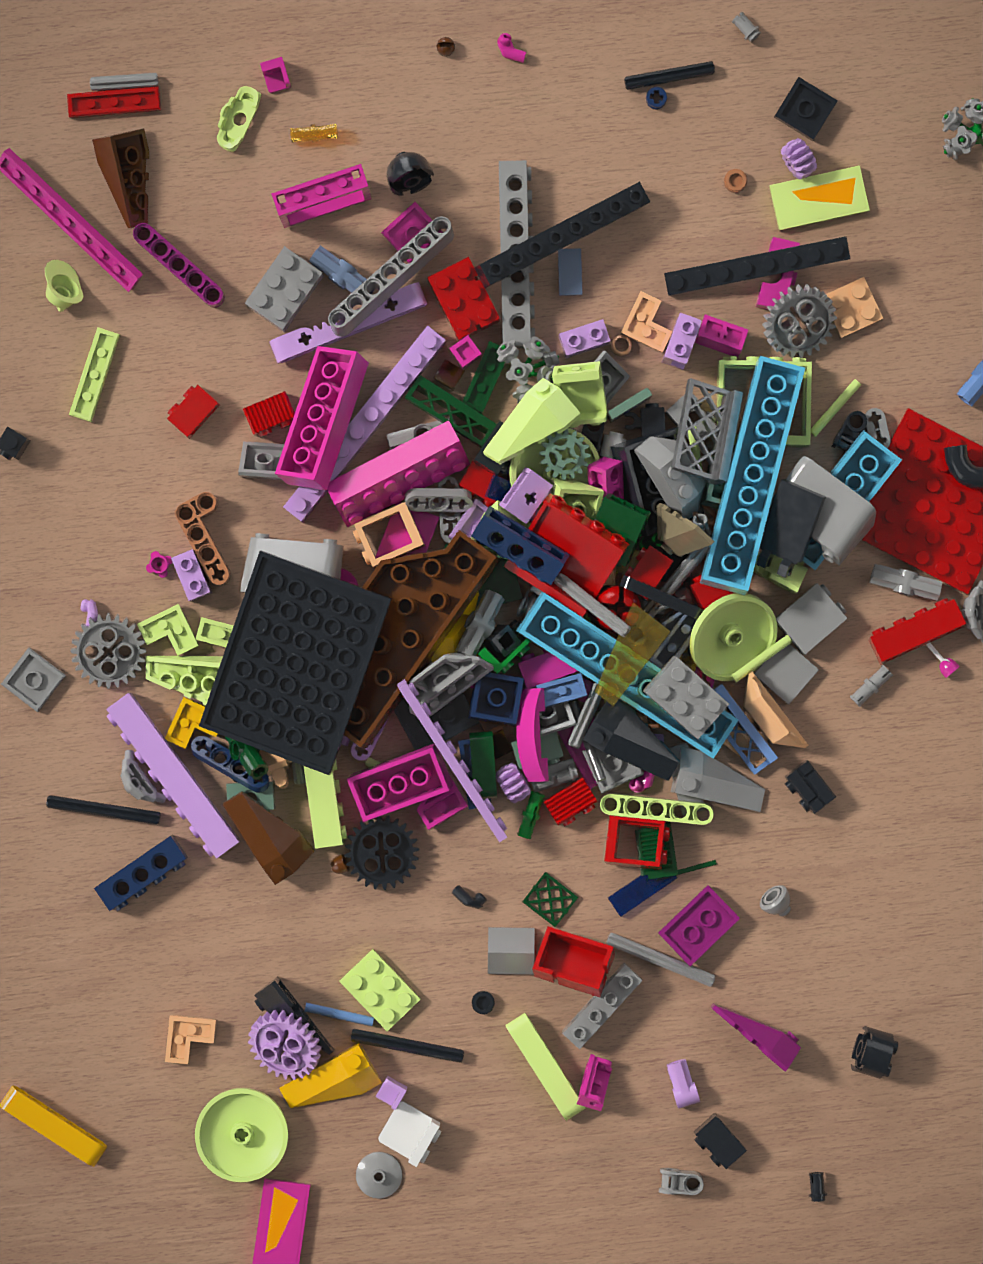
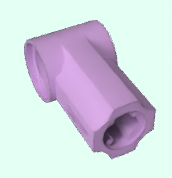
M686 1059L666 1064L670 1080L673 1084L672 1091L678 1109L699 1103V1095L695 1083L692 1082Z

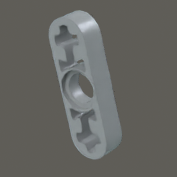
M451 476L445 477L438 483V488H442V485H446V481L449 480L452 485H455V489H459L457 480ZM439 497V503L443 502L442 497ZM439 512L441 537L446 543H450L449 537L444 535V531H448V523L443 524V519L448 521L458 519L459 522L461 519L460 512H456L451 517L446 516L443 512Z
M412 488L405 493V504L411 511L465 512L473 505L471 492L466 489ZM437 497L445 499L441 503L433 502V499Z

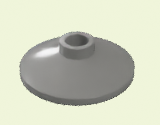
M370 1153L358 1164L356 1170L357 1184L363 1193L372 1198L388 1197L401 1184V1166L388 1153ZM378 1172L382 1173L383 1179L376 1180L374 1175Z

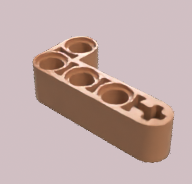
M203 492L180 504L175 511V516L209 580L215 585L222 586L229 582L231 573L202 518L216 511L218 500L213 494ZM204 497L212 498L213 505L210 509L202 508L201 501ZM184 508H191L193 512L189 520L181 518V511ZM196 528H201L204 533L203 538L195 541L192 538V532ZM207 548H212L215 553L214 558L210 561H205L203 558V552ZM220 561V564H216L220 571H225L222 581L214 579L217 573L213 567L209 569V565Z

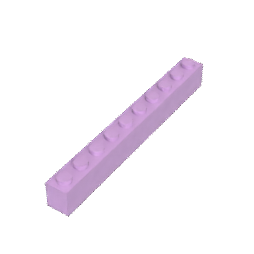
M429 326L424 329L349 423L330 481L339 477L411 388L418 376L423 373L446 344V340ZM299 486L283 508L303 523L328 491Z

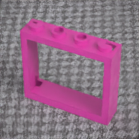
M361 164L271 193L284 228L371 200L369 186ZM358 170L359 178L353 179L351 172ZM284 195L286 202L280 203L279 196Z

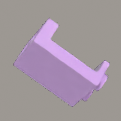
M683 313L679 314L662 363L681 370L684 369L702 322L700 319Z

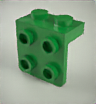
M527 638L502 663L485 647L478 655L483 660L492 664L493 670L497 674L500 671L505 673L514 665L511 660L516 655L521 658L530 649L527 645L530 640Z

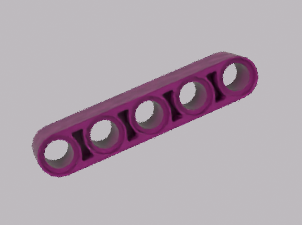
M140 223L135 226L133 230L134 239L151 256L208 306L216 308L223 304L225 299L224 292L215 282L150 225ZM145 229L149 230L150 237L144 241L140 240L139 233ZM159 245H166L168 248L167 253L163 256L156 254V249ZM177 260L185 262V267L181 271L173 269V264ZM195 275L202 277V283L199 286H192L190 283L191 278ZM213 290L218 291L220 294L218 300L214 302L209 301L207 298L209 292Z

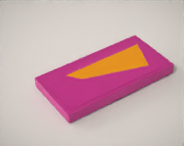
M264 1178L252 1264L300 1263L311 1184Z

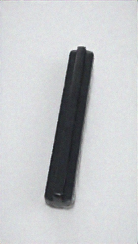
M709 61L626 76L624 78L625 88L629 90L713 75L715 67L714 63Z

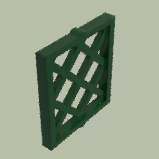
M545 872L538 882L533 885L531 891L522 902L552 926L556 927L578 899V896ZM542 879H546L547 887L539 888L538 885ZM549 879L555 882L558 886H550ZM559 888L560 897L551 898L550 889ZM562 889L569 893L570 896H563ZM548 890L549 898L540 899L539 891ZM536 891L537 900L529 901V896L532 892ZM572 898L570 905L564 908L563 899ZM560 900L561 908L553 909L552 901ZM549 901L550 910H541V902ZM538 903L539 911L530 904ZM562 911L560 918L554 920L553 912ZM543 913H551V920L543 915Z

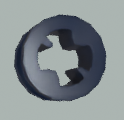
M660 87L651 88L646 96L647 105L654 110L664 107L667 101L665 90ZM654 93H659V97L663 98L662 101L659 100L658 104H655L654 100L650 99V96H654Z

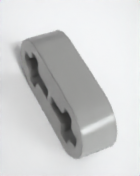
M872 408L865 413L867 417L865 430L874 439H877L876 432L879 431L880 438H885L886 440L882 445L888 448L890 445V435L885 415L880 409ZM873 412L876 416H880V420L877 421V429H875L873 422L868 421Z

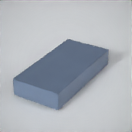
M581 248L561 249L558 251L559 296L582 295Z

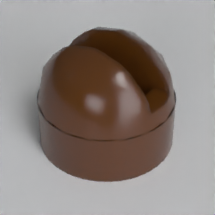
M449 37L439 39L437 42L438 53L444 57L452 55L455 50L454 41ZM440 44H451V47H440Z
M344 854L332 859L330 865L334 873L343 874L350 871V867L346 865L348 861Z

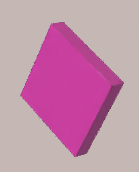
M414 202L387 226L381 234L399 251L433 220ZM423 244L420 248H428L430 244ZM407 259L406 261L411 263L413 259Z

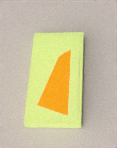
M860 165L769 186L779 231L870 211Z

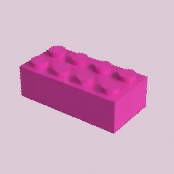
M435 744L355 772L347 778L363 822L445 793L453 787L442 755Z

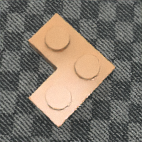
M640 291L621 334L663 353L672 331L652 322L661 300Z
M170 1015L165 1062L189 1064L191 1041L214 1043L217 1019Z

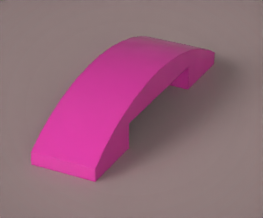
M544 688L523 689L520 699L516 726L517 746L522 769L528 782L549 781L548 758H541L539 712L545 711Z

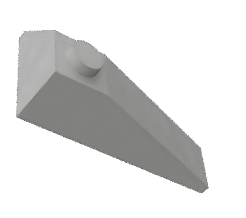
M680 747L678 756L680 763L675 770L670 792L753 811H761L765 793L764 788L701 751Z

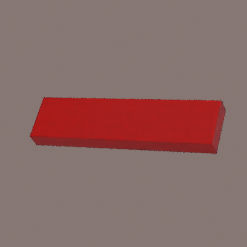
M159 86L67 94L69 118L161 111Z

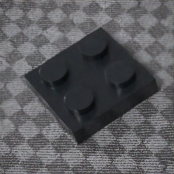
M798 77L774 118L814 141L838 100Z

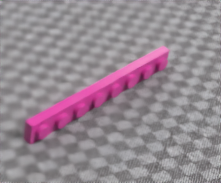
M10 148L5 150L0 157V171L128 292L133 290L143 274Z

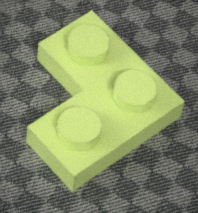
M179 604L137 624L146 645L168 635L177 656L199 646Z

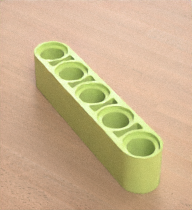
M617 793L605 795L600 802L601 810L605 814L698 825H706L714 817L712 806L702 802ZM607 798H614L617 801V808L615 810H608L606 808L605 801ZM631 800H636L640 803L641 808L639 812L633 813L628 809V803ZM658 802L662 804L664 811L661 815L652 813L651 805ZM683 805L687 810L686 816L682 818L677 817L674 814L675 806ZM704 807L709 810L710 817L707 820L698 818L697 810Z
M526 1013L506 1024L505 1026L564 1119L567 1121L586 1109L584 1106L577 1105L578 1094Z

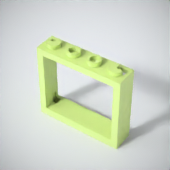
M736 356L723 357V360L717 362V387L725 389V369L755 370L759 357L750 356L746 357V360H737ZM769 357L805 368L802 379L801 436L788 435L786 446L808 447L810 446L812 362H806V358L800 357L792 358V361H783V357ZM717 394V407L721 406L723 398L719 394ZM738 434L735 435L734 445L736 444Z

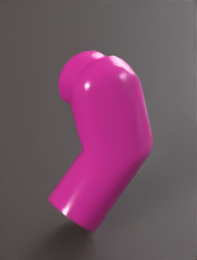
M502 33L497 40L502 56L523 63L526 52L515 49L511 41V35Z
M644 771L643 775L630 780V790L640 793L653 785L655 775Z

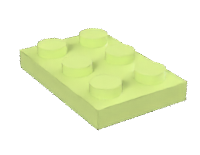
M374 949L339 981L386 1031L421 1000Z

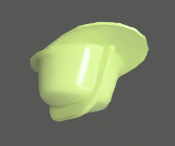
M51 260L45 267V277L47 280L46 298L57 307L59 312H62L73 304L81 302L83 292L77 273L71 265L61 260Z

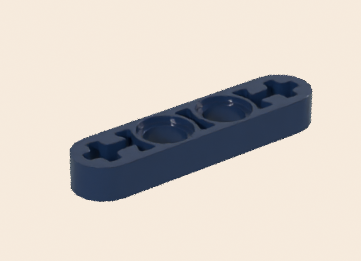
M198 736L192 741V753L197 759L256 793H261L268 789L270 782L268 774L261 777L263 783L258 782L255 784V781L249 776L247 771L243 774L233 772L234 768L242 765L240 760H233L229 749L205 736ZM206 745L207 751L205 749L198 751V746ZM219 754L227 756V760L223 763L214 761L215 757Z

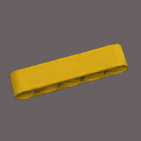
M12 1085L0 1103V1107L90 1166L95 1167L107 1149V1145L17 1086Z

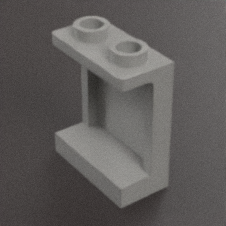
M818 583L814 584L812 588L776 617L777 625L791 638L792 643L803 655L808 653L847 619L844 615L847 611L839 602L834 603L829 596L832 594L824 584L821 586Z

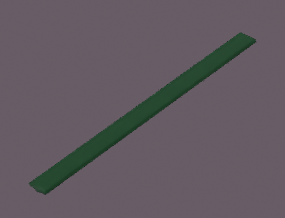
M716 860L679 869L678 875L717 865ZM664 877V878H658V879H651V880H649V879L647 878V879H645V880H646V883L648 884V883H652V882L659 881V880L666 879V878H670V877Z

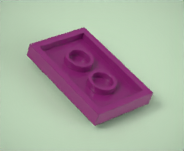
M707 885L658 934L690 967L740 918Z

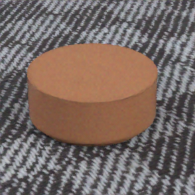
M740 169L728 171L724 178L725 188L732 193H739L744 190L747 185L746 174Z

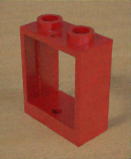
M610 815L604 862L609 865L662 870V864L667 863L668 851L664 850L665 841H669L670 828L667 827L665 821ZM620 825L659 829L655 862L617 858Z

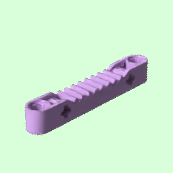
M413 283L398 289L346 336L340 337L335 335L331 326L322 322L321 330L316 325L314 326V331L304 327L277 337L269 343L277 363H284L315 351L317 346L325 347L420 309L428 303L420 283ZM388 301H392L393 304L397 303L394 311H391L390 308L385 309L388 306ZM339 320L335 325H342L345 320ZM303 335H306L308 338L312 337L309 340V345L305 346L304 343H300L303 340Z

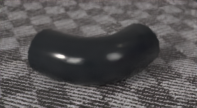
M967 445L944 448L949 472L958 483L970 489L983 490V467L975 466L970 462Z

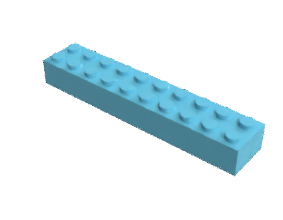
M760 356L756 362L730 463L728 479L724 486L711 537L715 542L709 546L700 580L701 584L746 595L749 590L805 371L804 367Z
M544 592L540 593L516 630L713 759L738 722L737 718L724 710L699 739L693 737L643 692L644 688L660 672L661 669Z

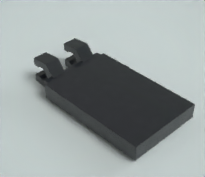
M782 479L765 524L759 547L762 552L759 554L756 565L764 569L766 566L770 567L775 555L783 559L777 574L785 578L787 575L791 576L794 565H797L798 562L800 563L804 559L826 496Z

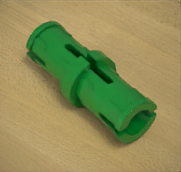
M531 791L526 809L522 811L523 819L517 832L518 836L526 839L532 838L536 821L541 816L539 812L545 798L544 794Z

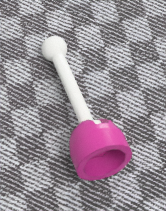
M931 643L926 644L940 660L939 668L945 678L960 667L953 659H944Z

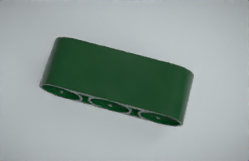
M493 732L469 733L473 780L476 779L483 791L480 792V795L483 799L497 798Z

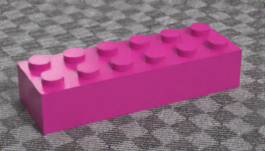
M317 346L275 474L285 483L327 491L369 364L357 351Z
M447 421L331 480L327 491L348 528L373 514L380 513L383 509L401 502L408 490L412 488H426L440 482L445 477L462 471L470 465V462L451 423Z

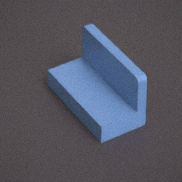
M581 673L536 685V688H544L545 708L587 697Z

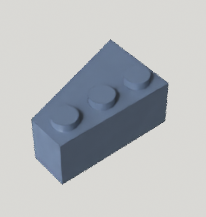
M677 612L634 642L630 647L662 669L673 656L679 658L688 647L691 632L697 620Z

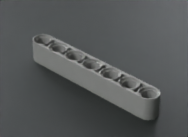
M441 216L431 221L333 309L328 316L333 333L340 337L351 333L451 243L454 238V232L450 220ZM440 229H447L444 233H438ZM423 244H430L428 248H420ZM407 259H413L409 264L404 263ZM390 274H396L395 278L387 279ZM374 289L379 290L376 294H369ZM362 305L360 309L353 310L354 306ZM345 320L342 325H335L337 321Z

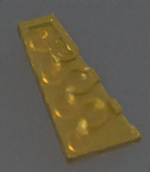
M632 603L624 621L631 627V630L625 637L618 635L594 690L595 693L612 706L615 705L671 632L634 603Z

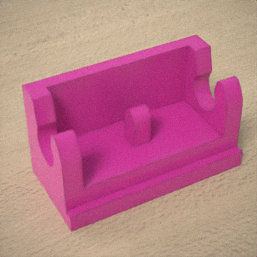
M705 314L694 343L738 358L748 329Z
M590 1054L577 1105L598 1111L602 1110L612 1071L611 1061Z

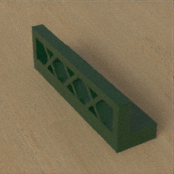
M421 375L418 376L404 398L441 423L449 421L455 432L482 448L497 425ZM417 390L428 397V400L419 401L412 397V395ZM433 402L439 404L448 412L437 413L434 411ZM452 415H456L467 422V425L458 426L454 424ZM472 427L485 434L482 441L473 436Z

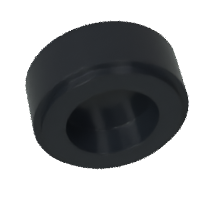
M478 991L474 994L472 1007L475 1012L488 1014L493 1010L495 1000L490 992Z

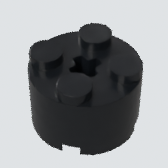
M864 1026L862 1028L865 1030L864 1034H858L853 1047L851 1058L855 1059V1065L851 1064L852 1071L881 1079L883 1076L888 1077L892 1068V1064H890L892 1054L895 1055L898 1050V1041L894 1040V1036L891 1033Z

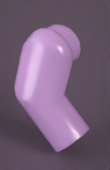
M87 599L82 600L80 609L82 612H88L86 625L89 626L90 617L95 622L97 621V605L92 599L90 601Z

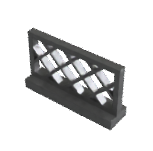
M692 378L687 380L671 469L706 479L708 483L714 485L727 482L743 392L736 390L728 391ZM694 386L700 388L704 395L698 401H696L692 394ZM715 393L723 396L721 406L716 407L711 398ZM704 400L707 401L712 410L707 415H704L699 406ZM693 407L700 418L692 423L688 416L689 410ZM713 414L718 421L717 428L714 430L707 420ZM701 422L708 432L703 437L699 436L694 427ZM688 430L691 431L696 440L689 446L684 438L685 432ZM709 436L714 443L713 450L708 452L703 443V440ZM697 444L704 454L698 460H696L691 451V448ZM685 452L692 463L688 466L679 464L681 454ZM705 458L710 465L709 473L703 472L699 465V462Z

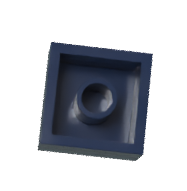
M490 672L473 684L468 718L510 726L516 725L524 678Z

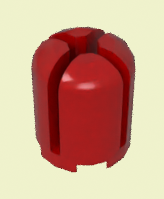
M618 585L607 586L601 589L596 600L603 606L614 604L616 612L614 610L610 611L627 625L633 627L640 616L639 613H633V609L641 608V602L637 594ZM589 610L587 611L588 617H590L591 622L596 627L605 632H615Z

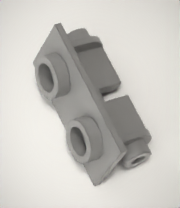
M573 758L548 765L549 781L532 782L534 791L538 792L578 780V773Z

